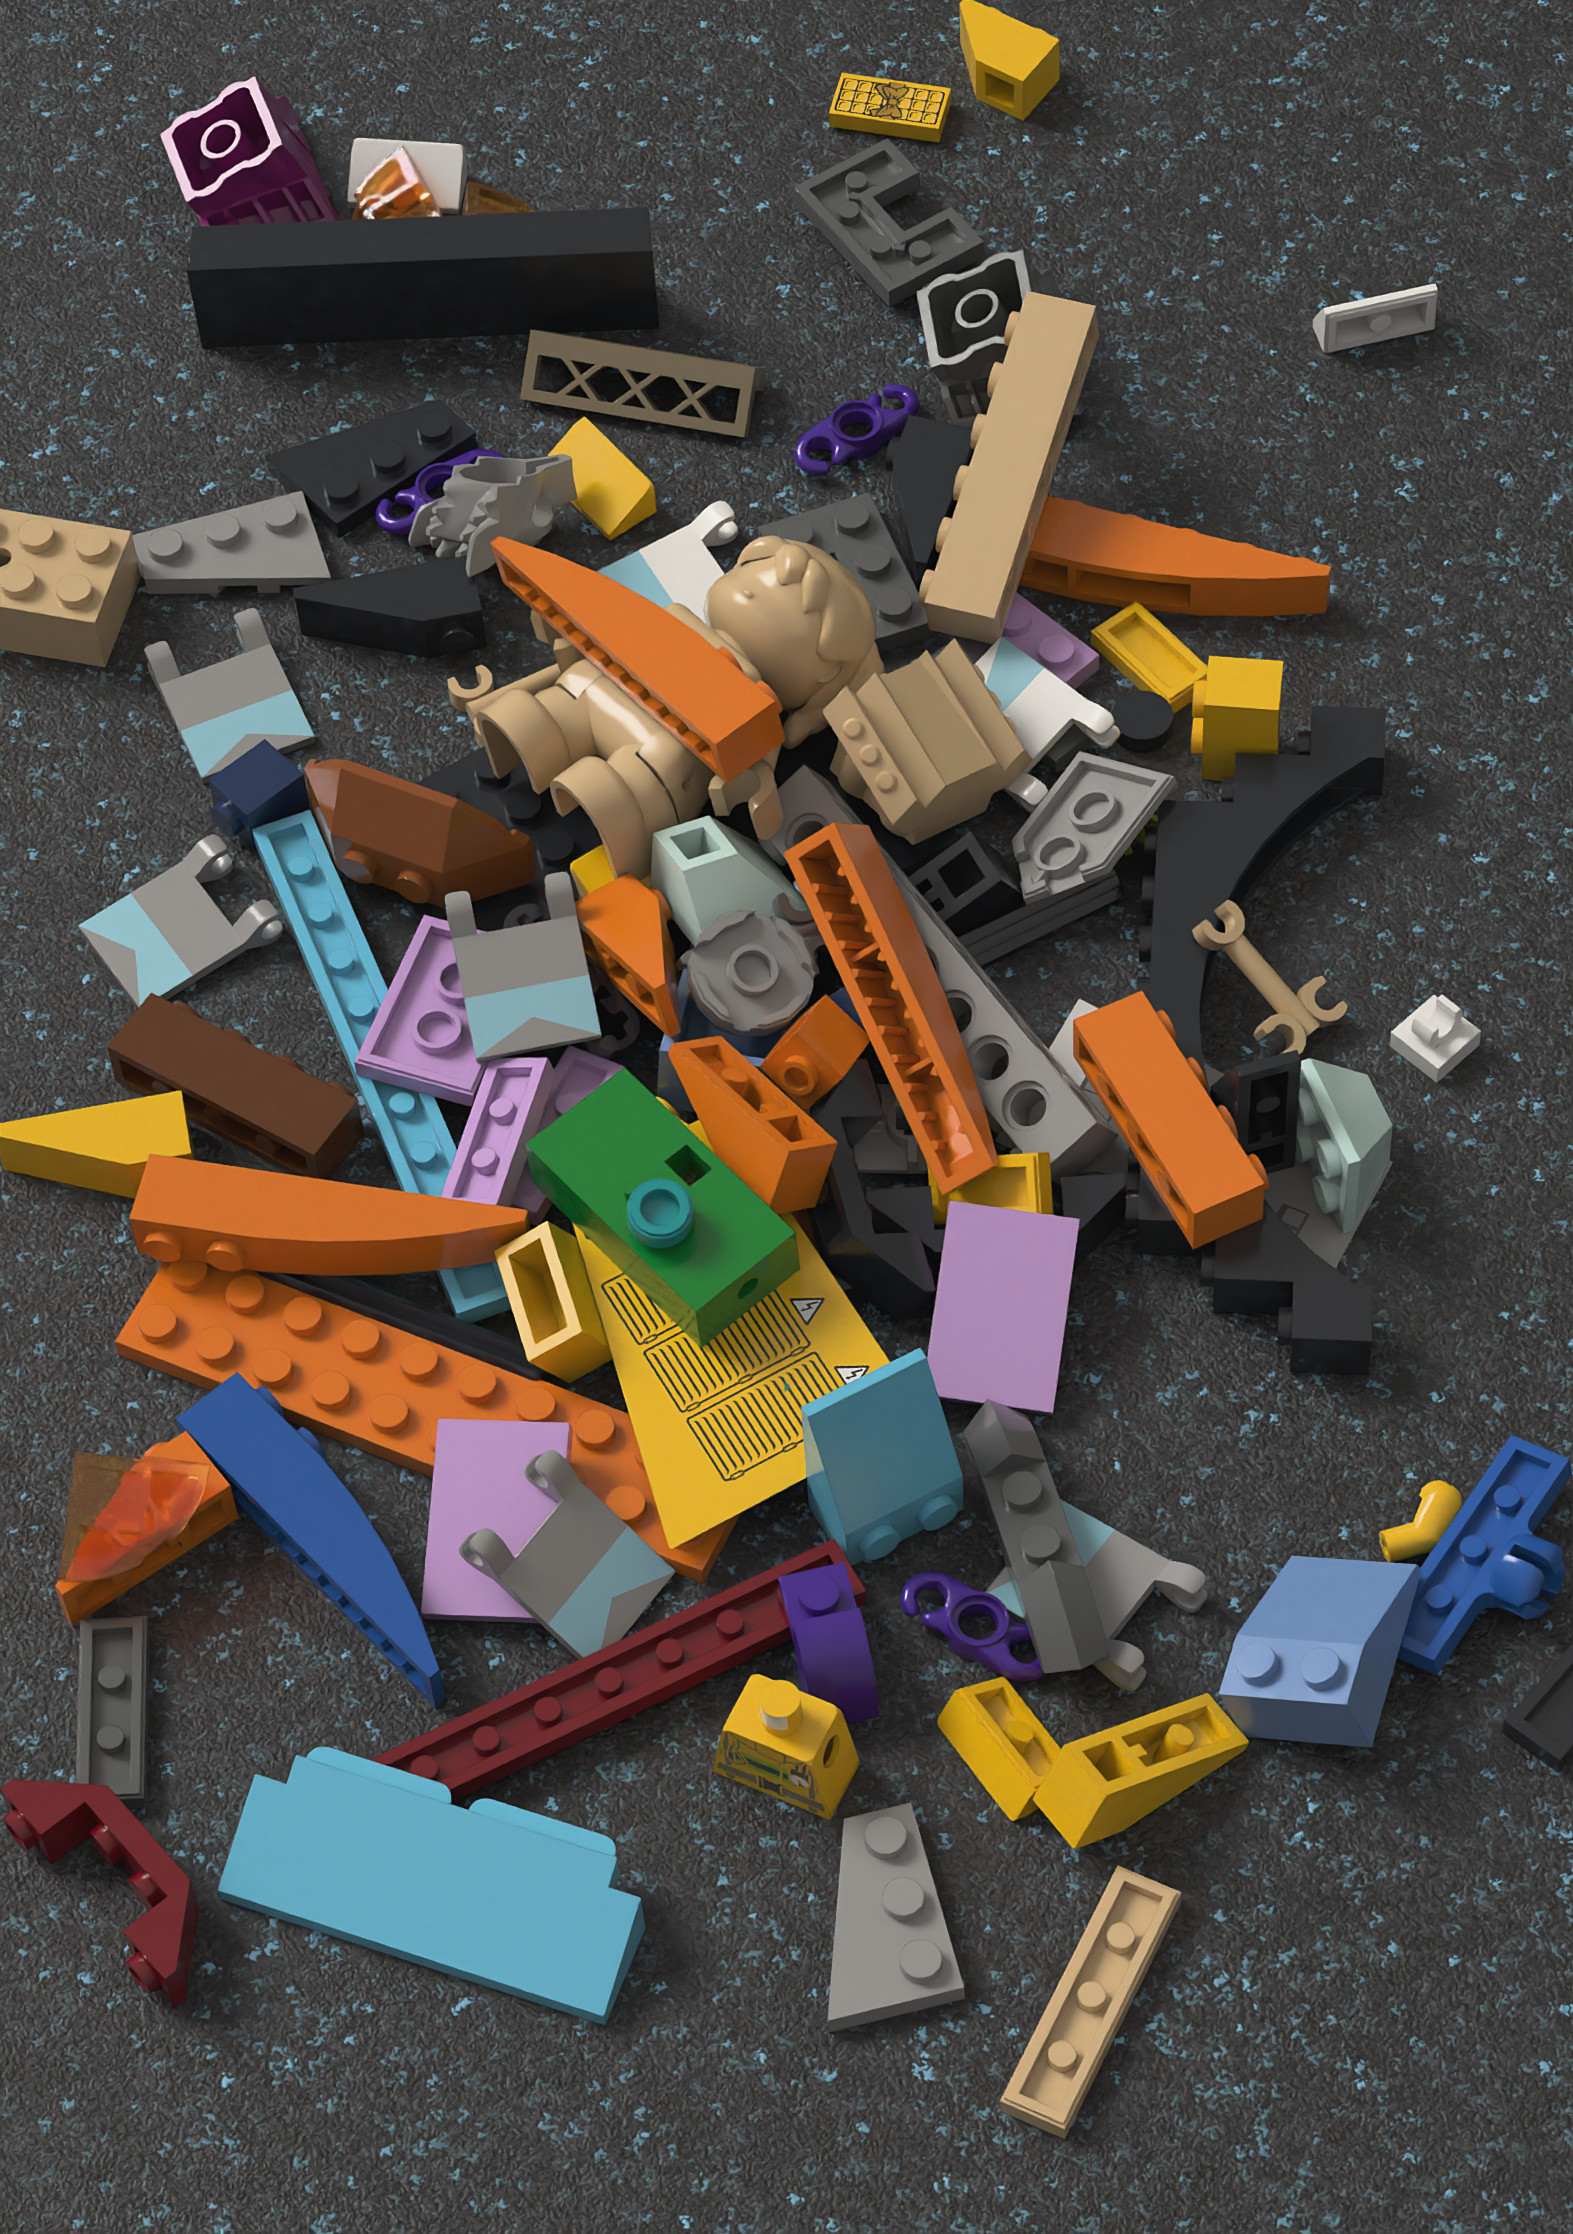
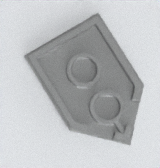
M1079 751L1012 839L1014 855L1019 864L1022 878L1020 882L1022 894L1026 904L1029 905L1107 875L1177 783L1175 777Z

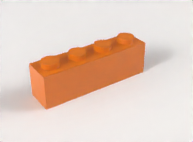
M1139 991L1074 1019L1073 1056L1188 1242L1195 1249L1263 1219L1264 1191L1269 1189V1181L1259 1158L1255 1154L1246 1155L1237 1141V1128L1227 1108L1223 1105L1216 1107L1207 1094L1206 1079L1198 1062L1193 1057L1185 1059L1176 1045V1032L1168 1015L1163 1010L1155 1012L1143 991Z

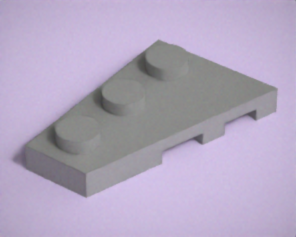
M302 491L132 535L139 567L148 594L219 593L225 586H257L258 593H281V585H313L332 581Z
M911 1802L844 1818L827 2020L828 2033L965 1999L964 1985Z

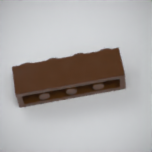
M150 993L107 1045L116 1082L144 1097L181 1090L188 1120L293 1175L329 1180L365 1135L358 1099L345 1086L334 1081L325 1083L309 1075L293 1059L282 1054L273 1056L255 1047L241 1032L233 1028H225L223 1030L203 1020L192 1007L183 1002L175 1001L171 1003Z

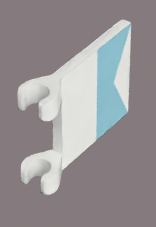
M717 501L709 505L691 524L597 571V573L609 577L649 599L661 608L673 603H680L705 622L703 609L707 591L717 579L724 575V572L707 549V546L724 545L737 537L738 528L733 522L735 519L734 511L725 501Z
M1003 636L975 664L978 665L985 676L984 682L988 689L994 691L1000 700V708L1004 715L1010 717L1015 724L1019 739L1033 759L1010 786L1003 788L1029 814L1034 812L1047 795L1048 790L1041 781L1028 774V772L1073 724H1076L1092 741L1103 749L1110 747L1121 734L1118 727L1114 725L1115 720L1111 713L1100 705L1084 698Z

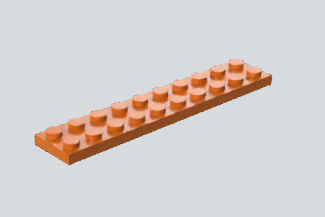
M182 1259L175 1262H163L115 1340L119 1355L210 1391L238 1372L254 1389L262 1385L273 1394L284 1411L285 1416L283 1418L286 1421L432 1478L438 1419L570 1423L573 1428L570 1466L579 1480L655 1551L654 1553L663 1558L676 1571L675 1573L702 1584L707 1579L741 1514L739 1513L676 1548L670 1549L628 1413L542 1380L532 1381L259 1276L254 1270L241 1269L230 1272L215 1268L208 1263Z

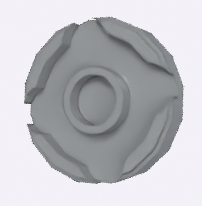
M739 910L713 921L700 933L687 963L688 988L697 1008L715 1026L738 1036H766L787 1028L804 1011L812 993L813 979L815 977V960L805 938L787 921L773 915L770 918L763 915H754L755 911Z

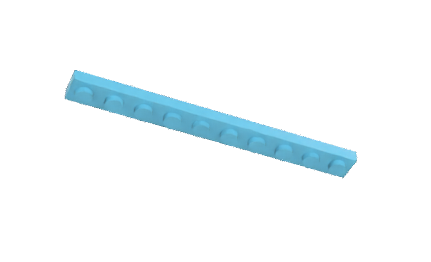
M307 810L252 829L256 848L401 1190L441 1197L457 1149L434 1096L356 1075L354 1061L388 989L311 811ZM497 1261L462 1268L436 1270L456 1318L473 1323L512 1309Z

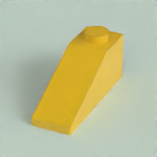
M181 1090L0 1123V1160L3 1170L134 1199L136 1198L149 1154L195 1160L190 1124Z
M1208 1693L1063 1745L1032 1800L1075 1850L1124 1831L1245 1751L1250 1741Z

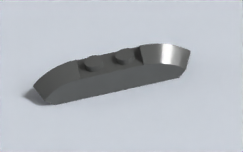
M987 1399L963 1431L969 1459L1037 1658L1044 1673L1083 1669L1109 1656L1110 1651L1096 1602L1046 1458L1029 1418L1023 1413Z

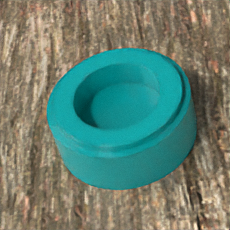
M662 1178L651 1179L637 1186L631 1193L627 1203V1224L631 1234L640 1243L652 1248H668L684 1240L693 1224V1203L687 1190L675 1181Z

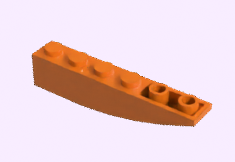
M1047 495L1018 585L1081 601L1123 608L1138 601L1145 609L1154 612L1198 616L1254 617L1326 613L1329 606L1332 566L1316 563L1304 557H1292L1260 549L1248 543H1236L1200 534L1192 529H1180L1144 520L1132 514H1120L1088 506L1076 500H1064Z

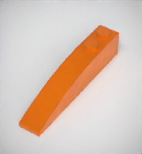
M499 536L490 542L503 583L727 784L786 740L779 717L783 707L778 696L765 682L758 681L755 684L744 674L737 659L728 649L720 647L716 650L701 635L666 610L607 576L556 554Z
M833 822L785 851L784 855L942 1195H949L1000 1166L982 1099L941 983L869 825Z
M149 1154L129 1218L138 1253L147 1254L159 1261L175 1262L182 1259L202 1262L230 1272L248 1269L261 1272L321 1276L394 1275L462 1268L496 1262L495 1250L531 1230L528 1210L155 1154Z

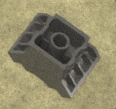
M1023 249L1014 253L1001 252L994 254L979 267L959 275H942L923 286L922 290L916 292L930 368L940 381L943 401L954 425L973 428L976 416L979 413L987 414L991 398L987 396L989 376L995 362H1004L1008 347L1004 345L1007 321L1012 311L1020 312L1026 292L1030 291L1062 298L1051 268L1037 270ZM1080 396L1073 415H1079L1085 411Z

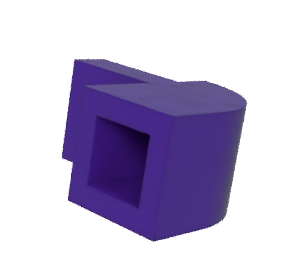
M845 1562L778 1577L779 1590L795 1646L797 1674L802 1692L835 1705L842 1711L846 1724L879 1717L878 1693L869 1643L860 1607L857 1608Z

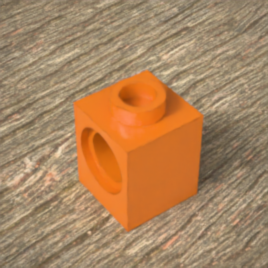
M825 994L786 1030L759 1067L806 1111L846 1075L868 1045L870 1039L868 1034Z

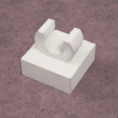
M1432 995L1391 1031L1390 1047L1437 1083L1480 1045L1481 1030L1462 1017L1463 1010L1444 995L1439 997Z

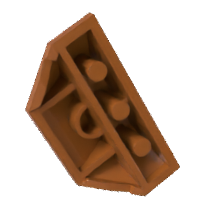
M310 759L304 768L311 805L336 868L356 882L363 884L374 883L397 891L404 898L419 904L427 902L446 909L445 896L449 893L467 891L470 894L471 902L529 884L536 875L531 837L518 830L512 829L511 832L508 831L494 817L460 799L345 759H328L325 761Z

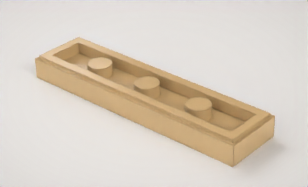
M1117 1865L1000 2100V2111L1063 2139L1066 2138L1181 1904L1180 1891Z

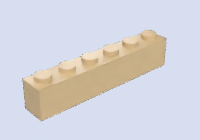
M1027 291L1020 312H1011L1004 335V345L1008 347L1004 362H995L989 376L987 396L991 398L987 414L979 413L973 424L970 447L975 450L970 465H961L955 479L953 499L958 502L953 517H944L938 530L936 552L940 553L935 571L927 569L922 578L918 600L919 605L925 606L929 630L994 644L1002 636L1099 337L1095 305Z

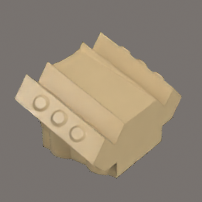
M955 638L935 659L926 650L918 659L912 661L911 664L893 672L884 673L880 676L875 672L856 694L846 685L822 711L839 738L837 750L829 769L838 776L841 787L852 796L863 799L880 815L882 824L890 832L904 837L912 845L985 812L993 793L1010 786L1033 761L1017 735L1015 724L1001 710V702L997 695L986 686L984 682L985 676L978 665H974L965 650Z

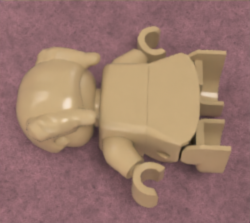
M779 536L759 537L744 548L738 558V563L733 569L717 579L707 591L703 609L705 622L680 603H673L663 608L696 631L716 650L720 647L728 649L741 665L744 674L755 684L758 681L768 684L778 696L783 709L789 713L782 727L786 740L728 784L533 609L530 619L536 637L540 641L554 646L553 651L561 676L554 686L539 691L534 696L526 690L512 688L476 714L477 725L494 775L501 779L524 763L533 790L539 795L550 787L556 810L562 817L581 805L599 832L614 880L628 872L639 881L651 874L653 833L696 820L709 798L711 799L715 816H729L731 810L737 804L749 802L748 808L757 837L761 840L771 839L780 830L784 820L783 807L773 774L781 746L783 745L791 750L799 746L809 735L819 733L824 728L831 726L822 711L846 685L856 694L875 672L879 676L884 674V664L875 643L877 628L871 602L856 577L822 549L809 543L783 539Z

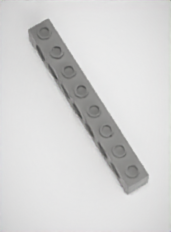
M804 764L778 788L784 814L780 830L771 839L761 840L759 838L758 842L774 861L784 867L788 863L784 855L785 851L831 823L840 822L864 825V823L827 779ZM875 838L922 938L930 960L935 965V972L947 998L955 1023L964 1012L972 1011L971 1022L960 1033L982 1099L989 1127L997 1134L1005 1130L1017 1145L1010 1151V1154L1049 1152L1051 1181L1060 1185V1177H1071L1079 1173L1119 1136L1118 1133ZM795 880V881L793 882V885H794V887L796 888V890L801 894V896L804 898V896H803V894H802V892H801V890H800V888H799V886H798V883H797V881ZM1008 1055L1009 1064L1006 1071L999 1078L992 1080L994 1064L1002 1056ZM1046 1100V1111L1043 1118L1038 1123L1029 1126L1031 1109L1038 1102Z

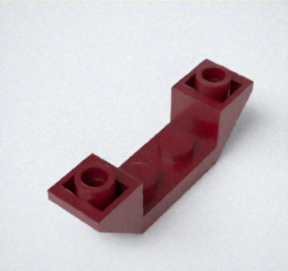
M10 1780L0 1789L9 1814L3 1817L2 1821L13 1839L24 1851L27 1852L35 1846L52 1865L89 1837L95 1849L108 1864L113 1865L120 1860L133 1876L128 1879L129 1885L149 1911L123 1930L131 1953V1957L125 1961V1965L135 1981L148 1995L158 1989L174 2008L186 1999L199 1907L192 1884L186 1874L108 1785Z

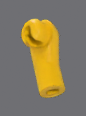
M1441 1480L1427 1483L1419 1494L1422 1501L1414 1521L1380 1531V1543L1387 1562L1393 1563L1432 1552L1463 1506L1461 1494L1454 1486Z

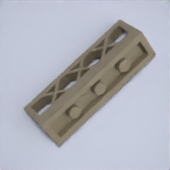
M530 330L520 399L738 437H748L755 391L764 390L767 368L545 330ZM542 355L562 359L576 379L558 393L537 390ZM575 361L595 365L583 373ZM607 366L618 368L632 388L614 402L602 401L588 381ZM631 371L649 373L651 375L639 383ZM663 376L675 378L688 399L670 412L658 410L645 392L646 388ZM687 380L708 384L695 393ZM719 385L740 389L735 423L714 420L700 399ZM581 386L589 398L572 396L570 394ZM637 396L645 408L625 404ZM693 405L701 417L683 415L682 413Z

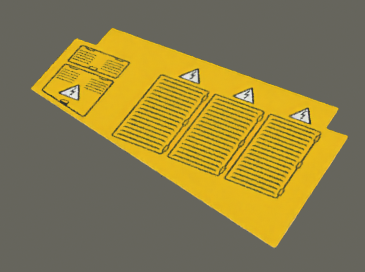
M697 1120L687 1125L686 1127L715 1154L700 1121ZM685 1176L681 1177L689 1186L693 1185ZM791 1212L778 1216L796 1232L800 1270L702 1348L573 1223L670 1549L676 1548L807 1478L801 1407L890 1363ZM785 1382L789 1385L787 1391H785Z

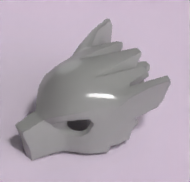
M565 454L532 459L478 456L475 464L455 465L451 478L444 482L443 490L445 496L421 505L416 513L408 538L410 547L431 544L433 548H438L436 556L439 558H455L467 555L466 572L468 577L485 571L496 563L490 542L499 536L532 547L537 545L551 530L555 509L577 499L572 458Z

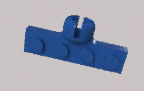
M1511 1435L1421 1566V1575L1398 1652V1659L1438 1675L1477 1615L1485 1608L1498 1607L1524 1619L1539 1618L1547 1612L1550 1605L1535 1598L1540 1595L1548 1599H1556L1566 1571L1562 1561L1563 1551L1560 1546L1534 1536L1532 1533L1572 1476L1569 1458Z

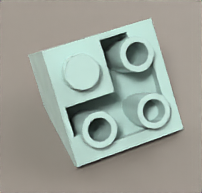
M709 815L653 833L650 889L655 887L661 892L670 907L672 919L693 946H695L700 933L719 917L739 910L755 911L754 915H763L768 918L771 915L775 916L773 900L778 894L785 892L789 899V904L795 910L806 911L808 908L806 901L761 845Z
M1309 1058L1301 1061L1295 1157L1299 1163L1307 1161L1315 1176L1312 1178V1185L1317 1203L1324 1214L1332 1212L1342 1233H1347L1355 1230L1389 1162L1393 1125L1367 1074Z

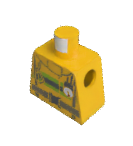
M752 1674L723 1727L713 1763V1772L831 1820L860 1762L843 1713L839 1708L799 1691L789 1681L772 1680L760 1674Z

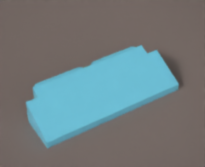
M317 1747L306 1758L296 1755L287 1784L258 1774L254 1775L217 1890L221 1900L602 2025H606L645 1931L641 1898L614 1889L620 1876L618 1857H616V1847L609 1837L488 1798L477 1800L471 1805L469 1810L452 1805L450 1790L442 1783L330 1747Z

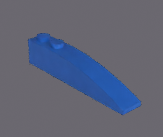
M236 1372L175 1419L179 1434L185 1431L189 1433L230 1484L235 1504L437 1709L446 1701L440 1669L417 1607L388 1549L356 1499L324 1461L326 1454L314 1435L304 1427L296 1431L283 1418L285 1414L281 1405L267 1388L260 1385L254 1389Z

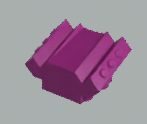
M255 76L245 82H236L229 85L219 94L216 100L198 111H189L180 115L168 129L160 134L186 203L196 212L202 226L341 220L328 199L331 193L315 165L312 157V147L298 126L301 123L300 119L285 95L274 97Z

